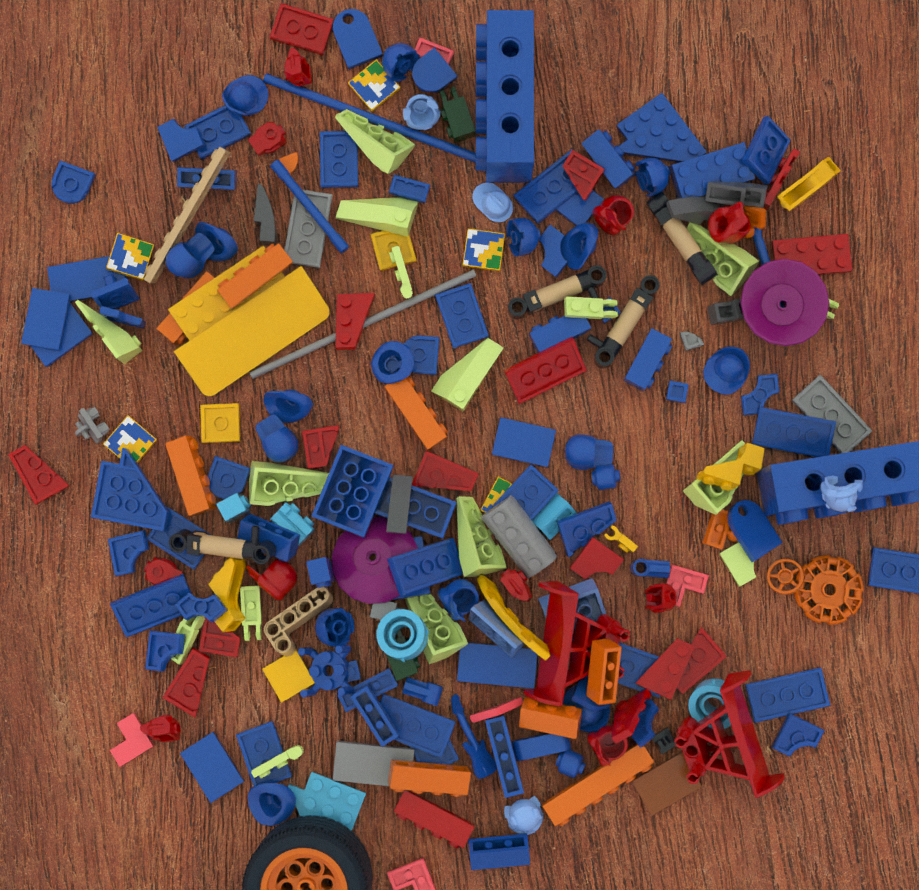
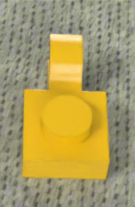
M615 526L610 527L614 531V536L604 535L607 540H617L620 543L618 547L625 553H628V551L633 553L638 547L624 534H621Z

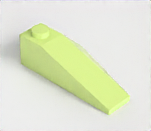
M347 109L335 116L336 120L370 161L387 174L398 169L415 147V144L397 132L391 134L383 130L384 126L380 124L378 126L368 123L367 118Z
M77 300L75 302L89 322L94 324L93 328L102 337L103 342L116 359L126 364L143 351L140 348L142 343L135 335L131 336L81 301Z
M487 338L443 373L431 392L463 412L504 348Z
M743 440L713 465L735 461L739 448L745 444ZM696 479L683 492L695 506L716 515L730 503L738 486L733 490L726 491L721 489L720 486L707 485L703 481Z
M252 461L249 476V504L271 506L278 502H288L300 497L319 495L329 473L270 462Z
M457 497L459 560L464 577H479L480 575L506 569L502 550L499 544L495 545L491 537L493 533L490 529L487 530L480 518L482 513L474 498Z
M431 594L405 598L408 610L417 614L424 621L429 631L427 645L423 650L429 664L446 659L468 645L460 625L448 616V612L437 604Z

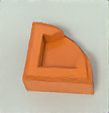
M297 152L279 159L290 175H292L299 161Z

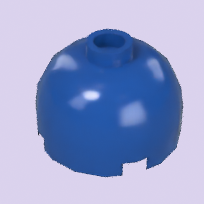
M397 43L385 50L382 66L387 76L394 82H400L407 78L405 74L410 69L413 71L414 64L420 57L417 51L408 44Z
M646 158L637 161L635 166H638V171H635L641 190H646L649 193L646 195L647 197H652L662 192L667 187L670 170L668 166L664 165L657 158Z
M514 218L507 223L506 235L511 237L512 244L508 243L514 256H524L536 249L541 235L540 230L536 228L531 220Z
M342 608L326 609L316 619V635L323 644L332 647L346 645L350 641L348 639L350 634L354 632L352 615Z

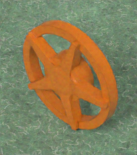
M780 559L769 567L767 580L769 586L775 592L788 595L800 589L804 581V573L796 561ZM784 562L794 564L797 569L791 571L785 568ZM781 563L782 569L778 574H771L773 568ZM800 571L801 579L797 585L793 581V575ZM770 578L779 580V589L773 586ZM791 584L795 586L792 590L782 591L785 585Z

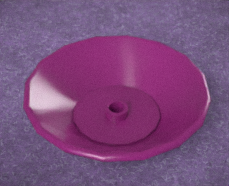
M780 259L767 262L752 272L743 287L741 307L744 320L755 335L771 344L790 346L803 343L818 333L827 319L829 298L826 285L815 270L799 261ZM784 302L785 308L780 307L779 303Z
M373 517L365 538L345 530L337 539L332 553V571L339 587L352 599L367 604L386 603L400 596L387 559L418 549L408 530L407 534L386 532L388 519L384 517ZM371 555H376L374 561L370 560Z

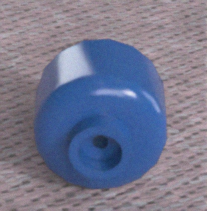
M613 464L596 466L595 470L592 471L593 485L597 486L599 490L614 489L617 486V482L621 481L620 470H616Z
M573 750L560 752L556 766H558L559 773L575 778L578 773L582 775L586 763H583L584 757L582 754Z

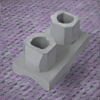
M95 407L87 410L82 408L79 410L80 414L78 415L80 421L75 423L78 428L75 431V435L77 437L83 435L85 440L90 438L91 435L95 443L98 444L110 429L105 422L97 426L94 424L93 421L100 417Z

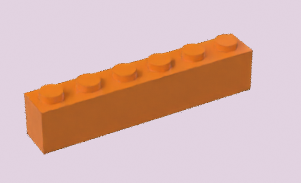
M635 743L627 749L622 757L611 761V766H599L543 802L542 806L554 826L558 824L563 826L570 821L569 817L576 814L578 816L586 811L585 807L589 804L595 805L603 799L601 796L606 793L612 794L616 792L620 784L623 782L627 784L636 778L635 775L640 771L645 773L652 768L651 764L654 761L644 746L640 748Z

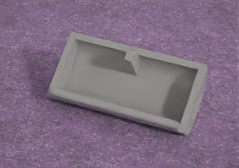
M512 495L480 516L527 578L534 576L557 558L553 548Z

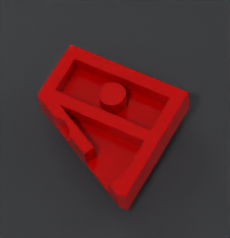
M574 150L571 151L563 164V168L582 199L586 201L605 169Z
M339 425L302 431L308 469L328 466L338 435Z
M205 617L199 651L238 657L241 637L232 631L222 632L215 622L212 623Z

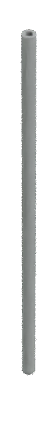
M474 269L366 318L363 328L476 277ZM336 333L249 372L252 379L335 342Z

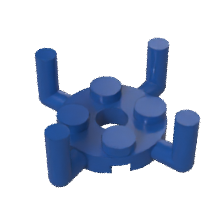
M339 645L336 646L335 651H324L320 654L312 647L299 648L298 654L300 656L310 655L314 659L309 669V674L315 682L310 689L301 690L300 695L302 697L315 696L320 689L328 691L339 688L338 694L340 696L352 694L354 689L347 682L349 673H347L348 662L345 659L351 651V646ZM328 665L333 667V674L331 676L326 671Z

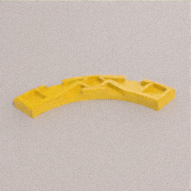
M480 575L477 578L480 589L497 615L523 643L541 658L547 660L550 657L547 644L519 623V619L511 609L504 606L503 598L496 584L484 575Z

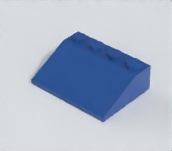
M340 445L312 517L365 538L394 465Z

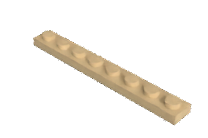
M219 147L212 153V161L209 166L203 169L201 173L202 178L199 183L197 182L192 188L193 194L190 199L184 202L182 206L183 211L180 216L178 215L173 222L174 227L171 232H168L164 237L163 241L165 243L162 248L156 251L153 264L147 267L145 281L156 283L166 266L165 258L167 253L182 239L229 157L230 151Z

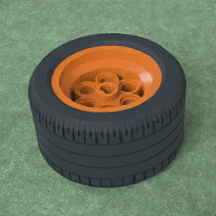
M315 815L300 816L279 824L262 840L246 866L242 890H288L283 885L285 882L291 883L293 886L291 890H306L304 889L305 885L302 884L305 882L310 884V890H372L373 871L365 846L352 830L350 831L348 827L331 818L327 819V817ZM318 862L321 868L316 870L311 866V863ZM292 864H297V865H299L300 868H301V871H299V872L294 871V870L292 869V866H291V865H292ZM323 879H331L333 885H325Z

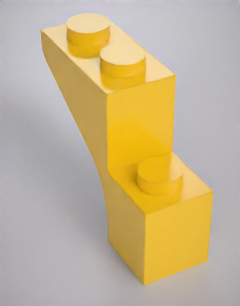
M827 157L777 196L780 204L785 209L791 211L806 201L818 189L825 186L841 170L830 157Z
M746 443L739 448L735 461L707 466L697 474L696 479L703 481L707 485L720 486L721 489L726 491L733 490L740 485L742 473L754 475L761 470L765 448Z
M227 559L221 570L213 575V579L208 584L228 609L227 612L215 621L222 632L235 631L245 619L238 604V594L246 566L244 559Z

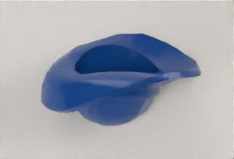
M246 75L228 84L222 93V98L229 111L243 116L254 115L260 112L266 105L268 89L265 83L258 77Z
M205 222L197 223L195 235L197 233L204 234L215 248L208 258L209 260L222 262L236 255L238 246L228 231Z
M591 223L577 225L565 235L566 237L562 244V254L568 262L567 266L570 269H580L588 256L596 249L598 229Z
M397 341L386 342L373 355L371 361L372 372L381 383L393 384L402 381L413 370L414 356L407 345Z
M725 347L718 350L706 362L703 370L705 382L712 390L720 394L728 395L736 392L742 387L750 371L749 358L744 350L737 347Z
M293 389L268 391L264 394L263 398L268 413L276 415L283 423H292L303 419L310 413L313 406L310 397Z
M575 685L565 694L563 705L582 709L580 730L596 732L603 726H606L610 717V707L593 711L572 701L571 699L577 686Z
M263 783L249 790L248 804L254 818L260 824L274 826L287 820L292 815L296 804V797L291 789L283 784Z

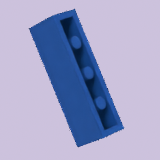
M504 714L485 719L505 798L523 794L524 791Z

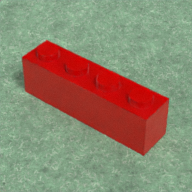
M404 790L394 809L398 818L404 821L407 819L413 821L415 827L421 830L426 828L432 831V836L438 839L443 837L449 840L448 844L457 849L459 846L465 847L475 827L473 823L410 790Z

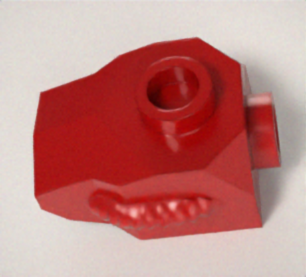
M289 49L284 71L286 79L296 86L312 83L311 67L306 59L296 49Z
M274 122L265 123L248 139L258 156L272 153L287 143L284 135H286L281 125L277 126Z
M154 557L151 562L148 561L144 572H146L145 579L151 582L152 585L159 584L184 573L177 569L173 561Z
M508 569L501 574L502 578L500 581L514 598L529 602L532 599L530 589L525 582L528 579L521 570L518 572L516 569Z
M658 583L650 585L648 589H645L647 599L645 610H651L653 613H662L664 611H671L676 605V591L670 584Z
M162 715L140 726V730L153 740L159 742L180 740V723L171 715Z

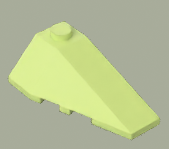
M401 197L341 200L336 219L408 237L418 202Z
M690 222L687 230L718 274L714 277L713 281L718 287L732 296L750 277L759 260L735 244L715 242L710 237L709 230Z

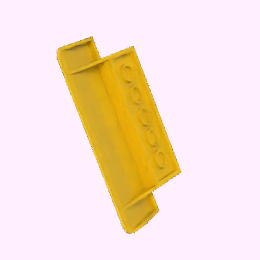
M262 246L168 309L189 339V342L175 350L174 353L204 395L213 396L328 318L329 307L302 266L287 276H284L281 272L231 310L217 292V289H219L218 284L226 278L231 280L235 277L233 273L241 267L244 269L250 265L249 261L255 256L261 257L264 255L266 248Z

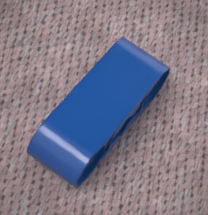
M549 733L512 741L516 761L572 749L568 737Z

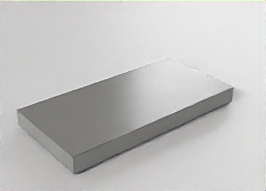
M303 190L326 220L329 221L333 195ZM294 195L284 251L293 261V265L320 269L326 233Z
M821 375L816 377L791 400L804 415L836 421L832 446L840 454L850 452L872 432L868 425Z
M337 740L333 781L389 786L388 776L391 760L413 761L415 748L386 745L382 747L377 744Z

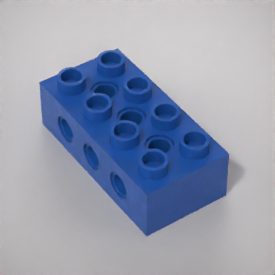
M487 10V24H476V97H486V99H476V134H486V137H476V171H486V183H529L532 179L534 166V10Z
M919 441L769 465L757 472L764 514L766 516L776 515L777 525L809 519L807 512L809 509H814L815 519L848 513V511L840 512L826 507V501L822 499L820 486L825 481V477L828 476L838 477V483L834 485L837 487L854 483V480H863L861 492L857 491L855 503L857 509L853 511L854 513L887 507L885 497H890L892 507L919 502Z

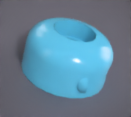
M397 608L381 619L377 628V641L380 648L388 656L405 662V660L417 657L427 645L429 631L424 621L417 614L410 610ZM408 627L411 631L410 639L403 644L397 643L395 640L397 632L401 628Z
M718 678L706 679L695 687L689 698L688 706L691 717L697 720V722L718 709L708 702V698H717L724 705L720 689L725 680ZM725 713L720 717L724 729L728 728L731 725L728 714Z

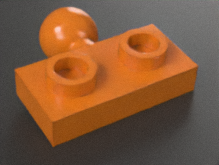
M748 205L743 206V211L751 223V229L744 238L749 239L754 236V227L758 229L765 227L766 209Z
M722 509L716 515L711 514L703 544L722 550L726 536L730 541H738L729 528L727 518L729 511Z

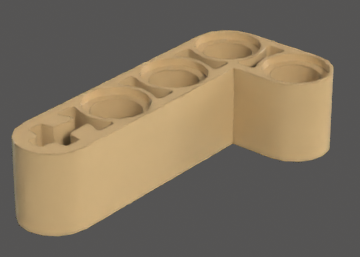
M324 587L316 588L265 624L264 633L278 653L288 657L295 652L296 646L289 634L329 607L333 602L332 594ZM322 594H324V598H325L324 600H321V599H322V598H321V595H322ZM310 604V610L303 612L304 606ZM294 615V621L287 624L288 617ZM278 626V632L275 635H271V630ZM288 642V648L282 651V644Z

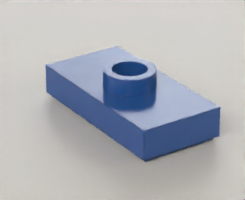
M394 175L389 194L425 204L430 184Z

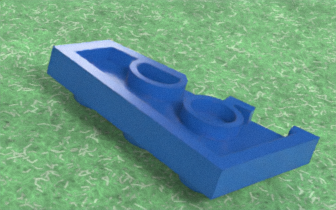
M610 501L557 521L568 557H571L579 547L585 546L592 536L599 535L617 521L613 505Z

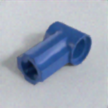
M637 559L630 564V571L634 576L669 578L670 561ZM639 562L644 565L642 573L636 571V564Z
M407 677L402 693L419 698L425 703L438 706L444 687Z

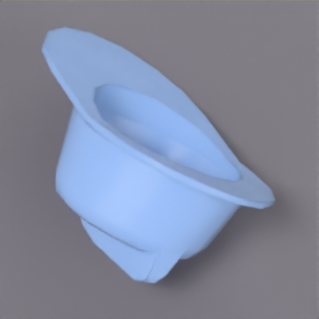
M482 183L475 188L472 196L473 202L487 218L498 223L509 219L513 212V204L510 198L493 183Z

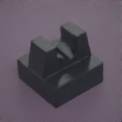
M668 727L656 733V736L652 738L661 754L675 747L677 743H674L675 738Z

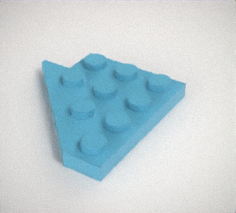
M313 771L305 790L292 784L288 785V788L291 789L296 797L295 805L300 816L315 815L327 817V819L331 818L348 827L350 831L353 829L366 792L341 782L333 781V779Z

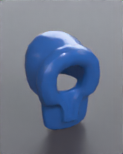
M197 233L185 243L180 242L170 249L165 258L166 266L175 276L186 279L194 278L204 269L205 261L214 252V245L204 234Z
M270 415L256 425L255 429L261 439L262 448L270 460L284 463L296 455L299 449V442L295 434L285 427L276 415Z
M576 434L570 437L566 443L565 459L571 467L579 470H588L598 465L612 464L613 444L610 441L595 439L591 435Z
M465 579L454 580L445 588L442 587L437 591L440 601L453 620L461 619L465 622L466 620L463 616L469 613L470 609L478 604L479 601L477 588L473 583Z

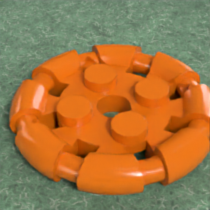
M821 555L811 559L810 563L804 564L801 567L804 573V581L800 589L794 592L798 607L801 606L808 618L820 624L825 622L828 625H834L846 621L847 617L854 615L858 611L863 600L861 596L864 586L860 574L854 570V566L849 561L839 556L835 558L830 557V555ZM835 565V571L829 570V566ZM817 568L820 572L814 575L812 570ZM800 571L798 572L795 581H797V585L799 584L801 579ZM845 573H848L851 577L848 581L843 577ZM804 582L810 583L809 590H804ZM827 584H831L834 587L832 595H827L824 591ZM850 589L854 590L853 597H849ZM810 599L815 603L812 607L807 603ZM842 604L846 606L844 611L839 609V606ZM824 609H830L828 615L823 614Z

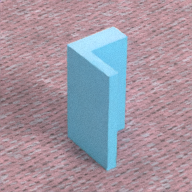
M556 493L532 519V522L551 540L559 532L557 521L577 514V512L565 499Z

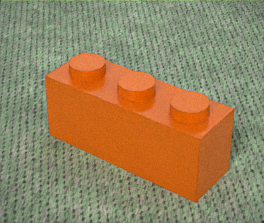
M610 639L592 640L586 696L598 705L616 703L622 647Z
M525 697L520 710L519 727L577 739L581 725L582 709L566 705H549Z

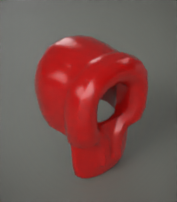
M614 195L607 197L599 206L594 207L592 215L605 233L617 235L621 230H626L625 226L633 218L634 207L626 197Z
M737 202L730 207L716 209L708 220L710 237L718 243H736L743 239L751 229V223L743 211L742 202Z
M278 558L272 562L262 575L249 565L246 566L249 575L257 581V584L277 601H282L297 582L298 577L295 568L290 563L281 561Z
M613 725L603 726L597 732H591L587 735V740L601 766H611V761L622 757L628 749V737L617 744L612 740Z

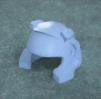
M417 94L409 99L406 108L403 109V118L410 128L427 130L438 122L441 111L438 109V103L432 96Z
M837 476L825 477V481L821 483L820 489L822 491V499L826 501V507L840 512L855 511L857 509L855 506L857 491L861 492L863 480H854V483L837 487L834 486L838 483Z
M533 796L529 800L520 799L514 802L512 806H505V819L507 818L508 826L514 832L530 835L539 829L544 817L539 800Z

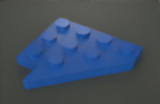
M663 93L616 125L617 129L626 139L624 143L619 145L626 155L657 158L659 160L680 163L707 153Z
M122 448L119 464L101 461L91 518L166 531L169 511L130 451Z

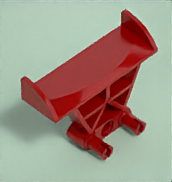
M539 582V587L550 591L543 642L548 646L550 657L547 660L540 658L536 689H525L523 694L538 702L562 706L565 687L589 675L591 653L586 648L592 645V640L610 639L619 645L620 640L625 642L630 638L628 636L630 631L623 628L619 621L607 614L601 615L595 621L576 612L579 593L561 582ZM575 617H577L574 641H572ZM570 652H572L570 669H568ZM619 667L618 679L624 676L622 672H625L622 667Z
M750 670L728 674L720 689L724 705L699 722L692 717H686L681 722L674 743L677 742L675 745L678 748H682L689 768V773L686 776L689 783L697 784L699 778L704 776L707 770L750 780L754 796L758 798L776 789L785 779L784 773L769 775L740 686L752 675ZM725 713L728 714L734 735L726 736L720 718ZM704 739L718 746L711 756H709ZM730 747H739L744 765L735 763ZM720 752L723 760L716 758Z

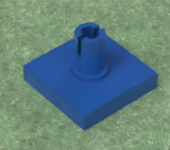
M113 273L103 276L106 286L91 292L94 301L100 308L103 306L118 309L140 300L138 293L129 280L124 278L116 282Z

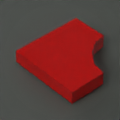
M592 536L574 560L570 569L584 579H587L596 572H607L613 575L624 559Z

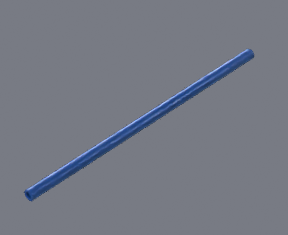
M266 73L264 76V83L340 112L347 109L367 118L369 123L377 126L380 124L385 129L476 163L475 152L307 88L293 85L291 82Z

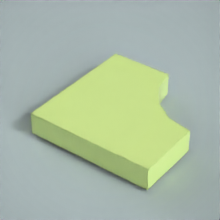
M739 542L719 553L738 587L756 578L754 562L750 561Z

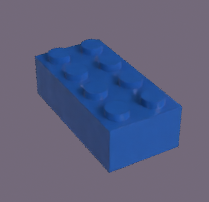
M745 142L668 166L677 199L706 195L709 181L746 182L755 179L754 173L742 162L747 151Z
M391 477L388 479L375 514L387 519L393 480ZM412 486L408 526L444 539L457 502Z

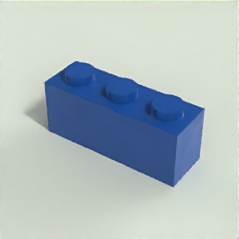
M598 129L581 144L595 163L605 169L604 175L614 188L619 189L636 176L634 172L635 167L629 160L626 162L622 156L624 152L618 145L614 146L611 142L613 138L608 131Z
M177 167V187L193 188L201 180V173L204 168ZM221 169L211 189H237V170Z
M555 316L548 320L549 324L544 326L539 324L533 327L529 337L537 353L570 337L575 339L589 332L591 326L587 318L565 316L559 318V316Z
M651 328L623 381L641 391H644L646 387L650 389L655 380L652 377L654 372H659L664 363L661 361L663 355H668L673 346L670 344L672 339Z
M249 514L240 520L237 539L251 541L252 527L259 526V542L268 540L274 543L276 546L275 557L279 560L288 562L297 554L300 534L253 514ZM261 549V552L266 554V551Z
M323 557L306 561L311 585H316L317 588L332 586L331 582H335L330 558Z
M369 684L364 685L351 694L352 701L382 747L399 736L397 728Z
M527 834L468 839L471 870L530 865Z

